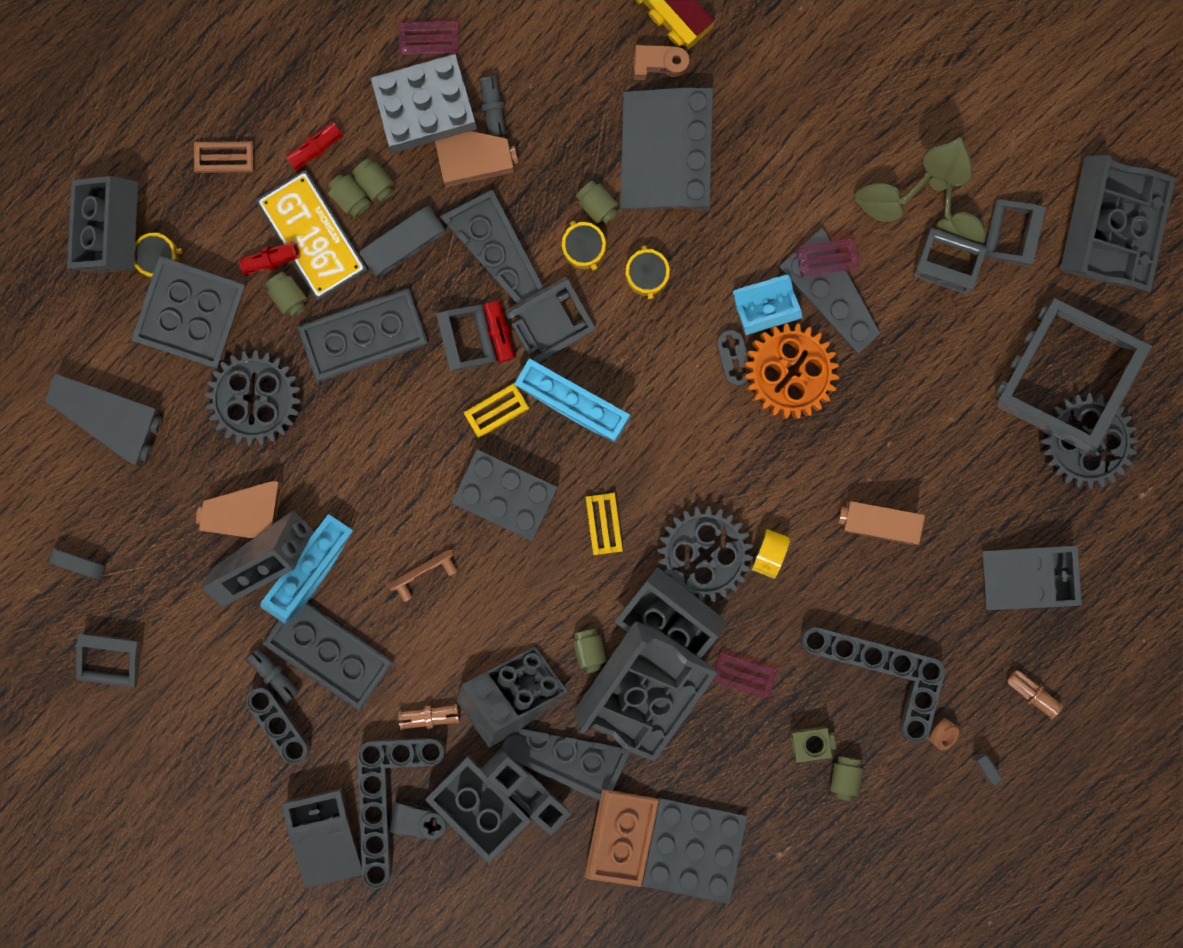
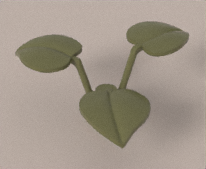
M962 138L936 146L927 151L923 158V164L928 173H925L923 179L905 197L900 198V192L896 187L880 183L863 187L854 195L855 201L869 216L881 222H892L902 216L904 209L901 204L907 203L926 182H929L934 190H946L945 217L947 219L938 221L936 229L985 245V228L977 217L965 212H959L952 216L950 211L953 186L966 184L972 175L971 158Z

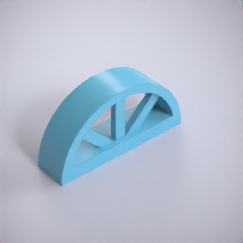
M531 359L527 361L515 382L517 387L588 430L615 443L631 418L630 414Z
M328 514L310 537L294 570L278 579L262 600L260 607L284 624L290 623L320 586L344 549L353 530Z

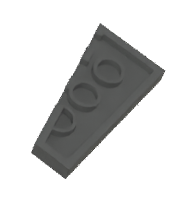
M493 190L440 216L516 304L544 289Z
M822 227L780 265L778 269L784 275H790L792 284L858 355L880 335V332Z
M520 729L514 735L506 738L502 745V748L522 766L600 801L602 789L613 791L630 754L629 751L622 747Z

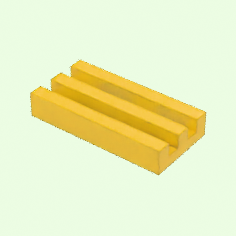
M513 383L465 411L464 414L477 437L481 438L529 410V407L517 386ZM509 393H514L515 397L474 420L473 414ZM517 402L520 403L521 406L490 425L481 430L478 427L481 423Z
M615 493L587 496L586 504L593 555L622 552ZM604 500H610L615 547H610ZM596 501L599 504L604 548L598 549L592 502Z

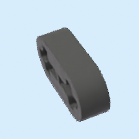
M727 330L719 336L717 349L726 381L731 385L741 386L748 381L743 379V376L749 374L750 369L743 367V364L749 362V359L746 355L747 351L742 336L736 331ZM727 336H731L732 340H738L739 344L734 347L736 356L731 357L729 348H723L722 346L726 342ZM733 360H737L740 369L745 368L746 373L742 375V380L737 381L736 376L731 377L729 374L734 369Z
M52 548L48 563L99 580L102 579L106 565L57 548Z

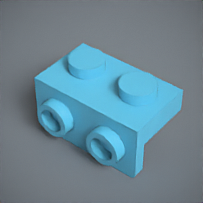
M788 274L733 291L736 311L746 335L802 318V312L793 291L790 275Z

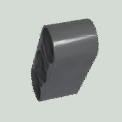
M427 206L370 243L359 254L375 278H378L437 240L447 230L431 206Z
M259 687L252 690L247 697L248 709L281 757L290 764H298L305 760L310 754L311 745L277 694L269 687ZM258 693H264L268 696L269 704L266 709H261L256 705L255 697ZM275 717H280L285 721L286 729L283 733H277L273 730L272 721ZM291 742H298L302 745L303 753L301 757H293L289 753Z

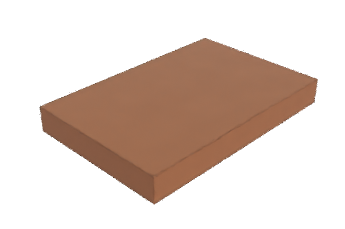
M602 789L585 878L642 887L659 804L658 798Z

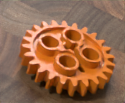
M785 323L781 327V333L776 326L770 328L771 336L766 332L761 333L760 337L763 343L757 340L753 341L751 344L756 351L746 352V355L752 359V362L743 364V367L750 369V373L743 376V379L752 381V384L746 388V391H756L752 401L761 399L763 401L760 407L761 410L770 406L771 416H775L780 410L782 419H787L790 412H792L794 420L799 419L801 410L806 417L812 415L811 407L816 411L821 410L822 407L819 400L825 403L829 402L830 398L826 392L836 391V388L830 384V381L839 379V376L832 374V370L839 367V364L830 362V359L836 353L826 352L830 342L820 344L821 333L812 337L810 336L811 327H807L801 332V327L798 323L793 326L792 331H790L788 323ZM784 343L790 344L793 347V358H787L783 354L782 347ZM804 350L807 351L806 357L793 370L794 376L786 379L780 391L776 393L775 387L789 372L787 368L798 361ZM807 362H812L816 365L817 374L815 377L806 373L805 365ZM767 366L774 368L777 373V378L774 382L769 381L765 377L764 371ZM789 385H795L799 389L800 395L797 400L789 397Z

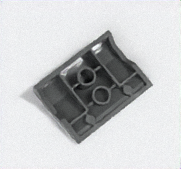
M671 88L623 92L621 210H661L674 208L693 209L701 212L709 211L713 88Z
M1109 155L1085 156L1060 271L1084 279L1151 292L1176 178L1148 168L1132 167L1112 161V156Z
M635 621L575 708L574 712L579 732L585 734L591 728L611 735L626 751L655 762L718 672L661 631Z

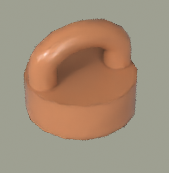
M946 718L936 719L932 722L927 739L938 749L947 750L957 741L959 728Z

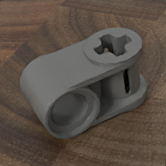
M395 801L389 831L403 836H416L435 840L444 834L449 824L434 808L406 801ZM433 817L437 818V824L441 825L435 831L432 830L431 824H427Z

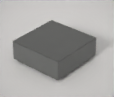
M980 753L972 758L989 784L995 786L1002 781L1001 775L988 755Z

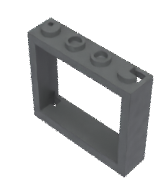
M1054 298L1050 307L1044 305L1037 318V321L1041 322L1037 331L1031 330L1023 344V346L1027 347L1023 357L1017 355L1009 371L1013 372L1010 381L1003 380L996 393V396L1000 397L997 407L1094 456L1152 346ZM1056 315L1134 353L1091 435L1013 397Z

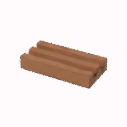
M194 142V172H254V142ZM247 149V154H201V150ZM201 161H247V165H201Z

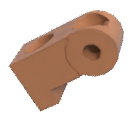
M636 45L634 51V80H645L647 72L666 73L674 78L680 77L688 68L689 55L683 48Z

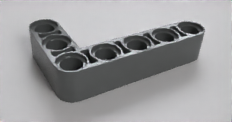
M809 627L802 632L800 636L801 646L811 654L911 680L899 730L905 739L913 743H920L928 738L945 676L944 666L939 660L818 627ZM813 632H818L822 637L821 646L816 649H811L807 644V638ZM841 640H847L851 646V650L846 656H839L836 652V645ZM869 648H876L879 652V659L874 664H868L865 660V653ZM904 655L908 660V666L904 671L898 672L894 668V660L897 656ZM928 663H933L937 669L935 676L931 679H926L922 673L923 667ZM920 692H926L929 696V702L923 708H918L915 704V697ZM912 721H919L922 726L920 734L914 737L910 736L907 731L908 725Z
M439 738L373 739L364 743L358 750L362 877L364 883L372 889H379L385 886L392 873L388 768L437 765L442 761L446 753L445 744ZM435 744L440 751L439 757L436 759L427 758L424 754L425 745ZM404 745L409 749L410 756L407 760L402 761L396 758L394 754L396 746ZM374 746L379 750L380 758L378 761L371 762L365 757V749L367 747ZM375 776L381 781V789L374 792L367 788L366 779L368 777ZM376 806L380 808L383 814L380 821L369 819L367 815L369 807ZM373 836L381 838L384 844L383 849L380 851L372 850L368 844L369 838ZM374 866L381 867L384 870L385 878L380 881L372 879L369 873L370 868Z

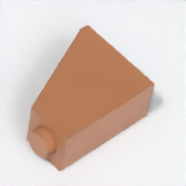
M469 131L435 141L445 187L514 173L513 164H518L515 146L509 147L508 140L505 138Z
M271 481L203 501V507L199 506L196 514V524H200L199 531L255 538L277 522L282 482Z
M850 501L847 502L846 507H841L838 524L843 525L842 531L908 545H919L925 515Z

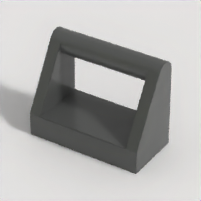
M997 199L985 244L987 250L984 258L1024 268L1033 265L1046 207ZM1006 209L1028 214L1018 255L996 252Z
M931 227L913 276L969 295L974 289L987 246ZM933 241L977 255L970 275L927 261Z
M483 304L436 313L451 373L497 362L492 338L488 336V331L490 330ZM474 314L484 358L461 362L451 319Z
M88 633L78 634L76 645V680L136 688L143 641ZM88 648L130 653L129 675L86 670Z

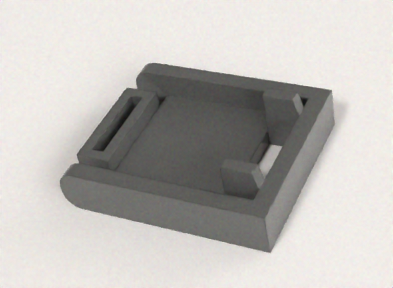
M566 277L505 312L508 319L518 314L520 315L511 322V325L528 354L537 349L540 350L531 356V360L537 363L596 330ZM568 297H571L581 315V318L572 323L560 303Z

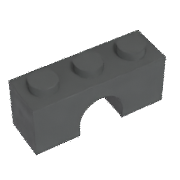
M502 747L481 768L486 778L508 798L511 797L517 802L529 817L550 836L571 815L563 802Z

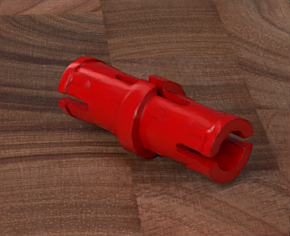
M332 121L311 137L309 135L305 138L306 142L285 157L294 169L299 171V169L318 156L320 158L324 155L323 151L344 136Z
M294 240L273 248L267 246L261 252L241 257L239 259V266L245 276L265 269H277L278 265L300 259V249Z
M501 301L483 305L490 328L488 336L493 339L498 363L515 359L516 355L514 354L509 336L511 328L506 325Z

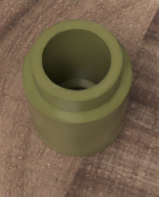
M367 158L352 171V174L356 177L354 180L366 192L372 202L379 200L382 203L394 193L392 187L395 185V182L377 161L373 162L370 158Z
M341 174L338 175L328 185L331 189L328 192L331 199L347 215L351 214L354 219L363 214L372 203L368 199L366 192L349 174L344 177Z
M592 180L576 194V198L579 200L578 204L597 224H600L602 221L608 224L619 213L616 210L619 203L600 183L596 184Z
M284 271L272 277L265 284L268 288V295L283 316L290 314L291 317H294L306 308L304 303L308 298L293 277L287 276Z
M597 628L575 633L573 646L579 669H585L586 674L601 671L603 669L602 664L608 661L602 636L598 635Z
M838 756L837 763H834L830 791L835 793L836 799L852 801L853 796H859L864 770L861 767L862 760Z

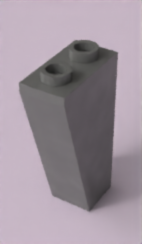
M54 374L45 399L46 403L129 463L141 466L143 461H148L152 451V445L149 444L153 433H158L162 423V417H159L160 410L58 374Z
M294 510L213 567L201 588L221 607L230 604L294 570L314 530Z

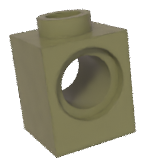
M822 726L790 731L793 757L796 763L832 758L831 751L836 750L835 737L833 732L828 733L827 727ZM812 736H818L821 739V747L815 752H810L806 748V742Z

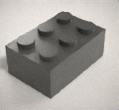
M114 176L72 180L67 269L90 273L134 270L138 201L137 181Z
M476 450L452 500V504L528 540L534 541L558 487L480 450Z
M658 567L615 621L616 624L627 632L635 621L661 631L700 659L720 636L728 621Z
M469 754L425 800L489 864L532 819L511 797L508 798L486 778L481 770L482 766Z

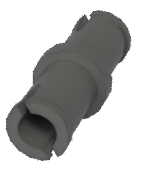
M498 77L481 78L479 83L484 104L481 106V110L485 113L488 135L496 137L506 136L502 112L505 106L504 102L500 100Z
M261 648L257 649L254 653L261 663L252 654L247 658L246 662L264 679L262 682L266 686L270 685L284 702L288 704L292 701V697L285 689L294 697L300 693V690L283 674L284 669L281 666L277 667Z

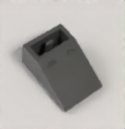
M1078 546L982 551L986 610L1082 605Z
M533 647L462 684L457 702L490 748L514 735L565 697L568 691L538 649Z
M344 787L287 800L281 804L288 835L305 888L362 875V863Z

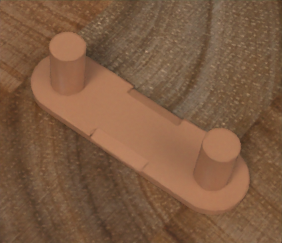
M447 550L399 577L388 586L389 590H397L403 601L406 602L413 597L406 584L429 569L442 564L448 576L454 575L458 571L450 559L454 552Z

